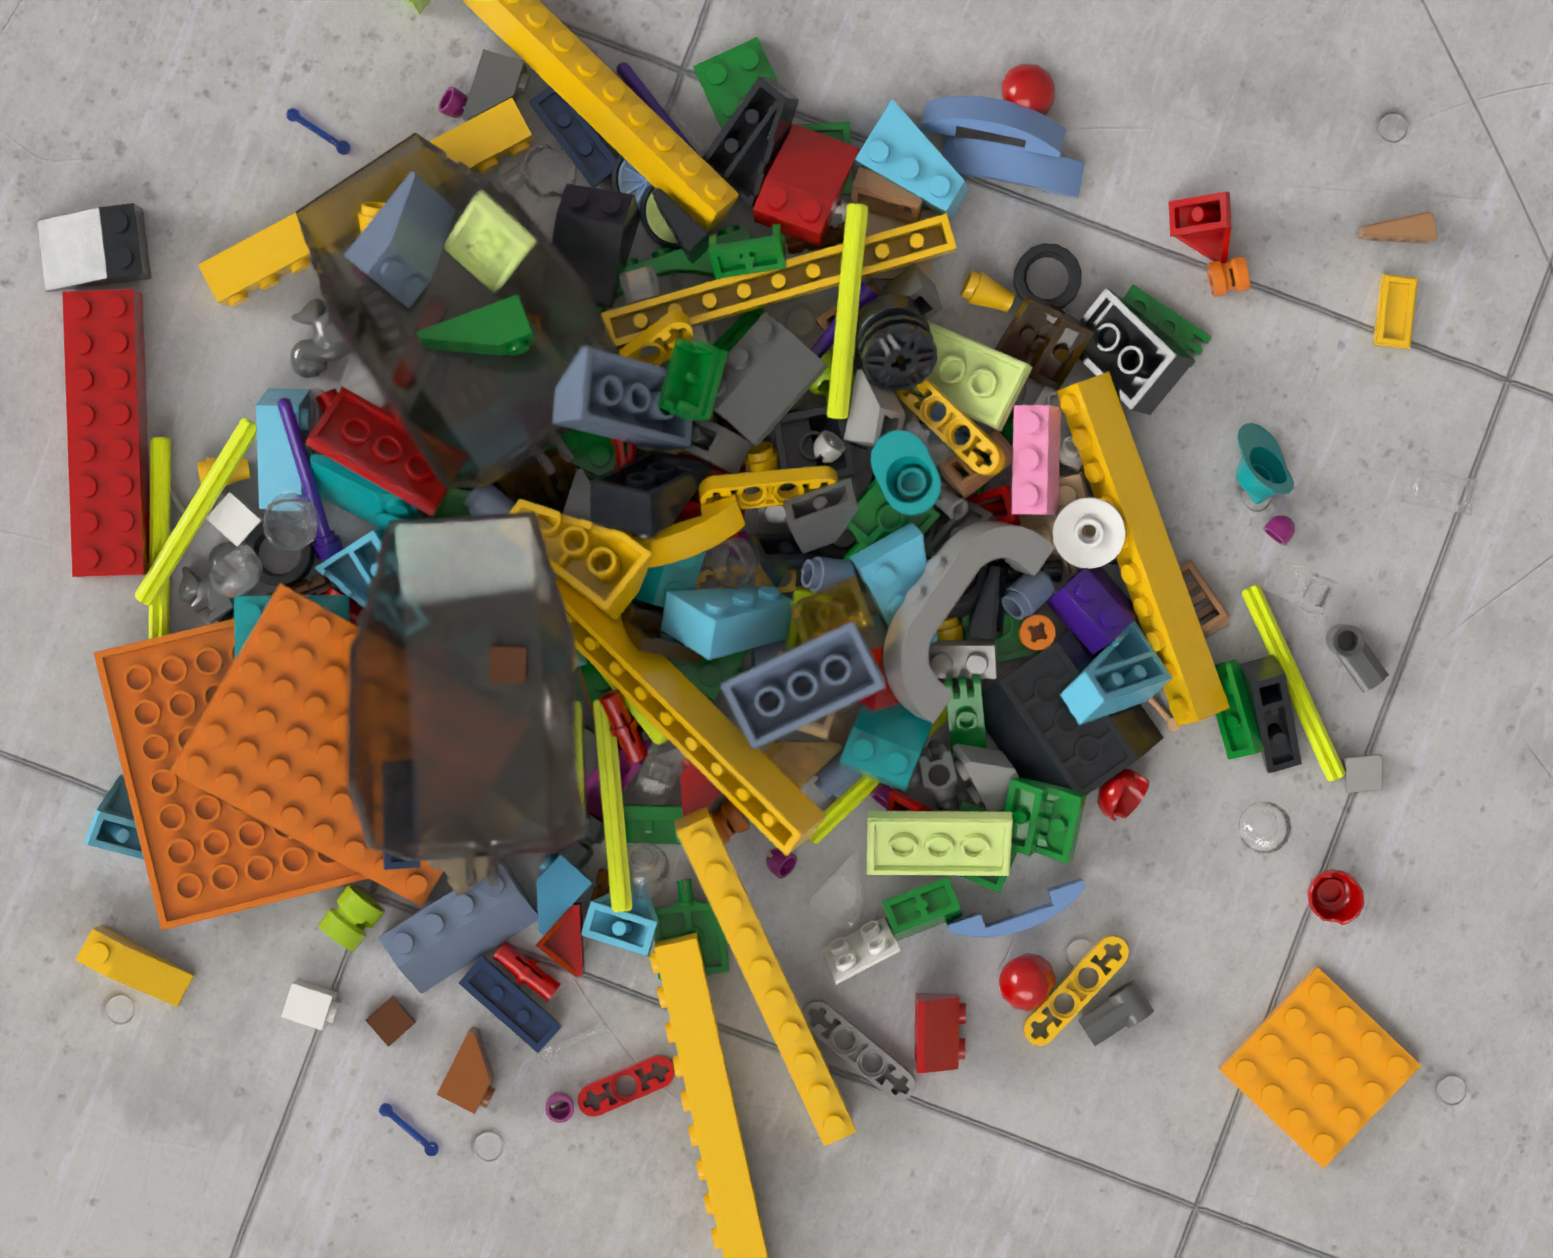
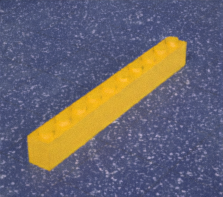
M462 0L651 185L663 190L707 232L727 217L739 193L539 0Z
M511 97L198 264L217 302L223 306L228 304L230 307L238 306L249 299L248 294L258 288H261L262 291L268 290L281 282L280 276L290 271L293 274L300 273L312 265L310 262L312 259L322 254L325 258L332 256L343 249L342 243L352 238L356 241L361 234L358 211H361L362 203H386L411 171L415 172L437 193L446 188L449 191H453L468 182L466 177L478 171L480 174H485L498 167V160L508 155L514 158L524 154L531 148L529 144L535 140Z
M947 214L865 237L861 279L955 253L956 244ZM843 243L787 259V268L721 278L603 312L601 316L610 347L613 351L623 348L669 312H683L689 317L692 327L837 287L840 283ZM673 327V328L670 329V331L676 330V331L678 332V331H681L682 328L679 329V330H677V329H675V328Z
M1106 372L1057 390L1061 409L1065 414L1073 443L1078 450L1085 476L1089 481L1094 497L1114 506L1123 519L1125 540L1116 558L1144 636L1172 676V679L1163 689L1176 725L1180 726L1199 722L1230 708L1110 373Z
M558 576L546 584L534 607L786 856L814 834L827 815L758 748L752 750L747 737L665 656L638 650L628 637L621 616L614 620L561 577Z
M708 806L675 820L676 832L824 1147L856 1133L851 1113Z
M697 933L655 941V952L649 953L653 974L660 973L663 986L657 987L661 1009L668 1007L670 1021L665 1022V1028L669 1043L675 1042L678 1056H673V1064L676 1077H683L686 1090L680 1091L684 1112L691 1111L694 1124L688 1125V1131L692 1147L699 1146L701 1159L696 1160L699 1180L707 1181L709 1193L703 1194L707 1215L714 1214L717 1227L711 1228L715 1250L722 1248L724 1258H769Z

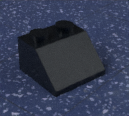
M828 406L787 413L774 427L781 469L829 466L837 472L838 478L854 475L855 470L850 442L844 440L846 430L845 419L829 418L827 416ZM823 431L834 433L845 445V451L833 462L824 463L822 462L824 458L822 455L816 457L814 454V443ZM793 483L784 484L785 488L796 487Z

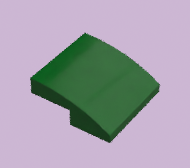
M1013 777L1010 780L1004 812H1012L1011 850L1027 856L1037 853L1066 864L1071 862L1074 857L1087 794L1049 783Z

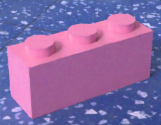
M1014 405L1012 514L1058 515L1060 407L1050 405Z

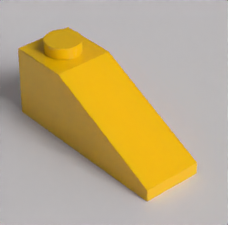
M103 925L92 928L76 958V961L110 979L176 1007L179 1006L195 976Z

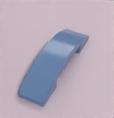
M949 96L927 101L920 125V130L955 136L957 127L960 126L1026 140L1024 151L1058 158L1060 157L1066 129L1059 123L1033 109L1013 102L981 96Z
M946 136L942 156L960 176L969 178L976 176L1012 183L1076 199L1079 196L1085 165L1083 162L1063 156L1058 158L1024 151L1025 147Z
M1081 878L1048 888L1047 892L1051 903L984 924L982 915L978 911L946 922V925L951 933L971 937H993L1020 932L1039 925L1060 913L1080 895L1085 888V884Z

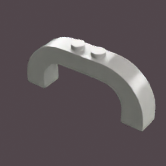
M983 521L967 526L957 532L943 545L937 555L929 560L925 567V572L919 581L906 593L905 601L898 609L889 626L884 644V669L888 684L898 701L913 715L934 723L953 696V693L935 678L930 669L928 660L929 646L935 632L976 573L987 562L1002 558L1014 570L1035 576L1055 548L1045 538L1030 529L1000 521Z

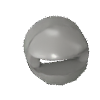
M823 431L816 439L813 450L816 457L822 455L824 457L822 462L828 463L840 457L845 451V445L834 433Z

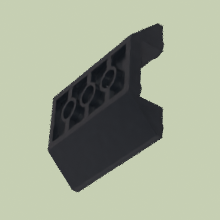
M1071 630L1054 640V643L1049 647L1043 649L999 681L993 682L982 690L984 723L986 731L1014 767L1019 778L1049 783L1088 795L1140 759L1164 737L1141 704L1083 724L1078 723L1061 697V693L1103 649L1092 655Z

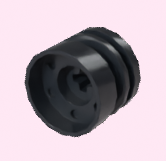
M899 294L882 295L867 302L858 311L855 343L860 353L863 370L871 383L881 389L891 391L907 390L921 384L933 372L937 363V348L933 335L930 332L926 314L918 302L909 296Z

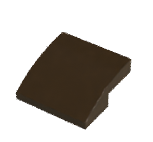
M1028 293L995 347V350L1029 364L1032 370L1028 378L1059 390L1093 336L1094 331L1065 311Z
M559 447L519 461L494 475L502 493L513 502L517 503L519 499L537 505L539 504L540 506H546L563 514L576 469L567 450L564 447Z
M633 599L620 615L628 637L638 650L696 664L700 663L702 655L661 630L664 613L663 607Z

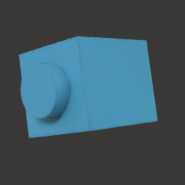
M551 854L538 868L542 873L537 879L538 930L542 935L549 931L595 881L583 869L577 867L561 855L557 858Z

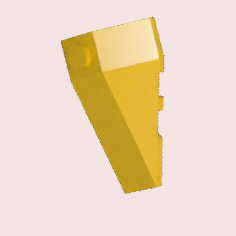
M519 499L498 526L501 531L614 620L618 619L639 592L653 557L652 553L624 532L614 529L610 530L595 525L593 522L576 519L561 514L559 511Z

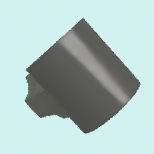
M1337 624L1330 628L1326 635L1328 649L1336 654L1363 693L1375 688L1389 676L1365 642L1362 632L1357 627L1348 624ZM1348 630L1353 637V642L1348 649L1342 650L1337 644V639L1343 631Z
M1135 980L1116 989L1108 996L1107 1001L1077 1020L1094 1046H1096L1127 1026L1129 1028L1140 1023L1150 1016L1154 1009Z

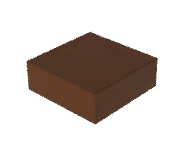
M491 645L489 683L526 684L527 646Z
M394 995L365 1020L388 1047L416 1023L414 1018Z

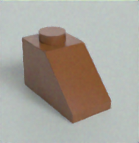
M472 1027L468 1031L437 1093L438 1096L474 1114L480 1106L487 1108L496 1090L490 1086L494 1075L478 1029Z

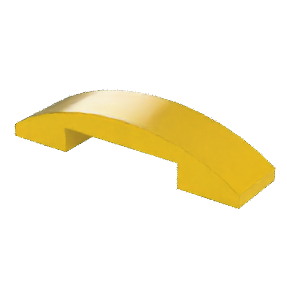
M734 495L702 505V516L671 525L659 531L656 536L651 538H640L635 536L634 532L626 530L621 532L627 534L652 553L653 557L648 567L651 568L681 561L702 553L725 541L746 524Z

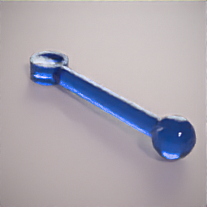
M296 108L287 110L286 117L289 121H297L336 147L339 154L347 155L350 153L351 146L347 141H339L300 116Z
M383 1103L380 1105L379 1113L381 1116L392 1119L424 1146L426 1155L435 1156L438 1153L439 1145L436 1142L427 1141L395 1114L390 1104Z

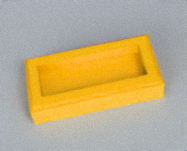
M1388 274L1380 276L1372 346L1410 349L1418 278Z

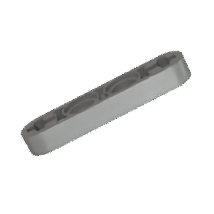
M815 999L804 1006L803 1013L813 1034L885 1095L894 1101H905L913 1095L916 1083L912 1073L830 1004L823 1000ZM821 1007L825 1009L824 1018L831 1024L834 1018L840 1021L831 1029L828 1037L822 1034L827 1030V1027L821 1022H816L814 1025L810 1023L811 1014L809 1010L812 1008L816 1011ZM848 1029L853 1032L855 1042L850 1048L843 1049L836 1045L834 1039L838 1031ZM869 1052L878 1053L883 1060L881 1067L876 1071L866 1070L862 1065V1058L865 1054ZM889 1063L895 1066V1068L890 1070L894 1077L897 1079L903 1076L908 1078L905 1082L908 1087L907 1091L904 1092L899 1089L896 1093L893 1092V1083L886 1076L882 1083L877 1080L886 1072Z

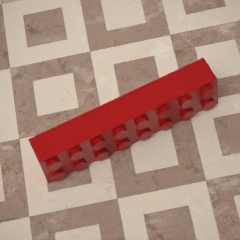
M135 289L62 292L72 577L146 576L149 571L150 488L143 294Z

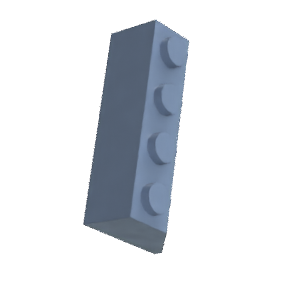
M582 347L555 388L553 424L660 451L691 447L693 420L686 421L658 407L668 369L590 347Z
M851 621L722 682L720 685L753 750L885 688V678L870 647L854 621Z
M504 858L501 859L502 864L471 891L465 892L460 896L452 890L379 937L397 968L421 994L538 920L537 910Z

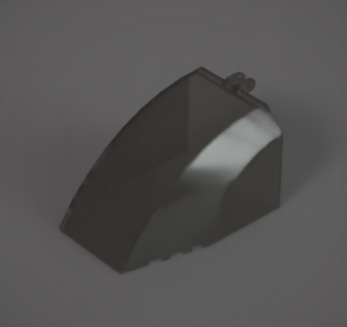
M415 132L295 211L305 244L312 257L311 263L318 276L319 288L326 302V310L330 321L388 409L444 488L487 487L532 456L535 457L550 476L556 470L554 464L543 453L542 449L551 443L555 446L561 458L567 463L574 459L571 451L560 438L573 428L553 424L555 388L582 347H590L621 355L585 283L513 195L505 190L503 192L495 188L493 182L483 176L479 178L469 170L467 165L460 161L456 163L447 156L445 151ZM413 171L456 209L447 238L473 198L482 191L537 241L497 294L492 293L447 251L442 249L431 282L410 308H407L344 256L361 234L358 211H361L362 203H386L410 172ZM518 294L536 344L530 345V349L522 354L511 356L508 353L499 356L423 349L416 332Z
M535 512L389 520L377 557V570L374 579L370 580L368 587L369 596L364 610H361L359 616V629L356 639H352L349 649L346 784L368 848L407 861L465 858V880L467 887L476 886V857H488L487 880L490 886H495L499 883V856L556 853L589 835L583 713L573 631L567 618L566 609L557 586L556 577L551 567ZM491 645L527 646L526 684L489 683Z

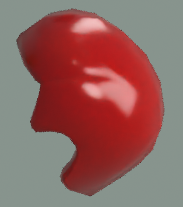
M1020 64L1010 69L1002 81L1001 93L1005 101L1033 109L1045 116L1054 104L1055 87L1053 79L1049 72L1037 64Z
M1125 768L1099 786L1097 804L1102 814L1113 821L1117 820L1113 815L1127 818L1146 795L1150 781L1132 769Z
M1330 869L1318 873L1311 880L1307 890L1309 907L1322 921L1346 925L1360 916L1365 905L1364 892L1357 879L1343 870Z
M1030 953L1010 960L1004 966L999 976L1002 998L1014 1009L1023 1011L1033 1010L1043 1005L1048 1000L1050 991L1056 983V976L1051 964L1042 956Z

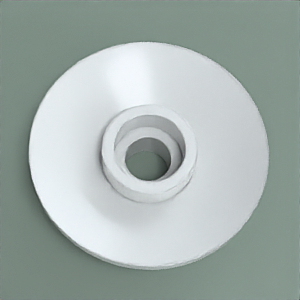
M1087 497L1070 502L1059 512L1053 526V541L1058 553L1067 562L1080 568H1097L1109 563L1119 554L1125 540V526L1120 513L1110 503L1098 498ZM1087 524H1091L1096 530L1092 535H1085L1082 532V528Z

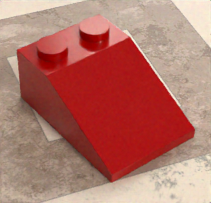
M793 124L766 176L754 205V222L772 229L773 224L780 223L781 232L821 247L860 148Z

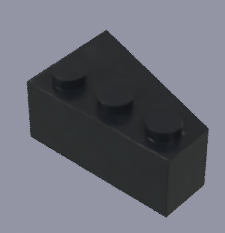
M762 76L757 78L702 156V159L739 193L738 197L751 207H754L766 176L789 134L799 102L797 97L773 78Z

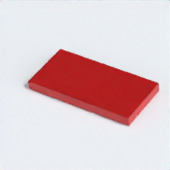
M343 386L306 441V445L431 516L434 515L468 459Z

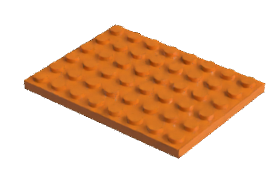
M280 582L170 771L423 907L444 870L441 868L439 871H436L424 857L426 852L421 846L420 868L384 870L380 761L417 760L419 837L421 842L425 834L455 809L458 810L459 815L462 813L473 822L530 723Z
M234 619L94 652L161 931L369 879L171 773V767L235 660Z

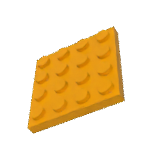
M1315 966L1219 1067V1070L1324 1169L1422 1065L1327 975Z

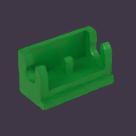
M780 223L773 224V236L718 244L717 234L709 235L708 251L716 279L787 268L786 240L784 234H781Z
M683 338L676 339L658 407L686 421L710 420L728 352L720 350L702 340L696 339L695 344Z
M623 804L627 843L682 845L674 822L683 817L682 805Z
M948 876L882 901L896 941L963 916Z

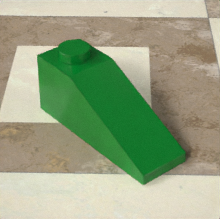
M518 294L416 332L423 349L499 356L509 353L511 356H515L528 351L530 345L536 344Z

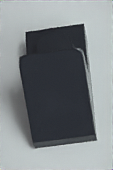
M749 534L747 537L759 565L776 588L779 587L788 569H802L806 560L822 557L819 549L802 553L792 534Z

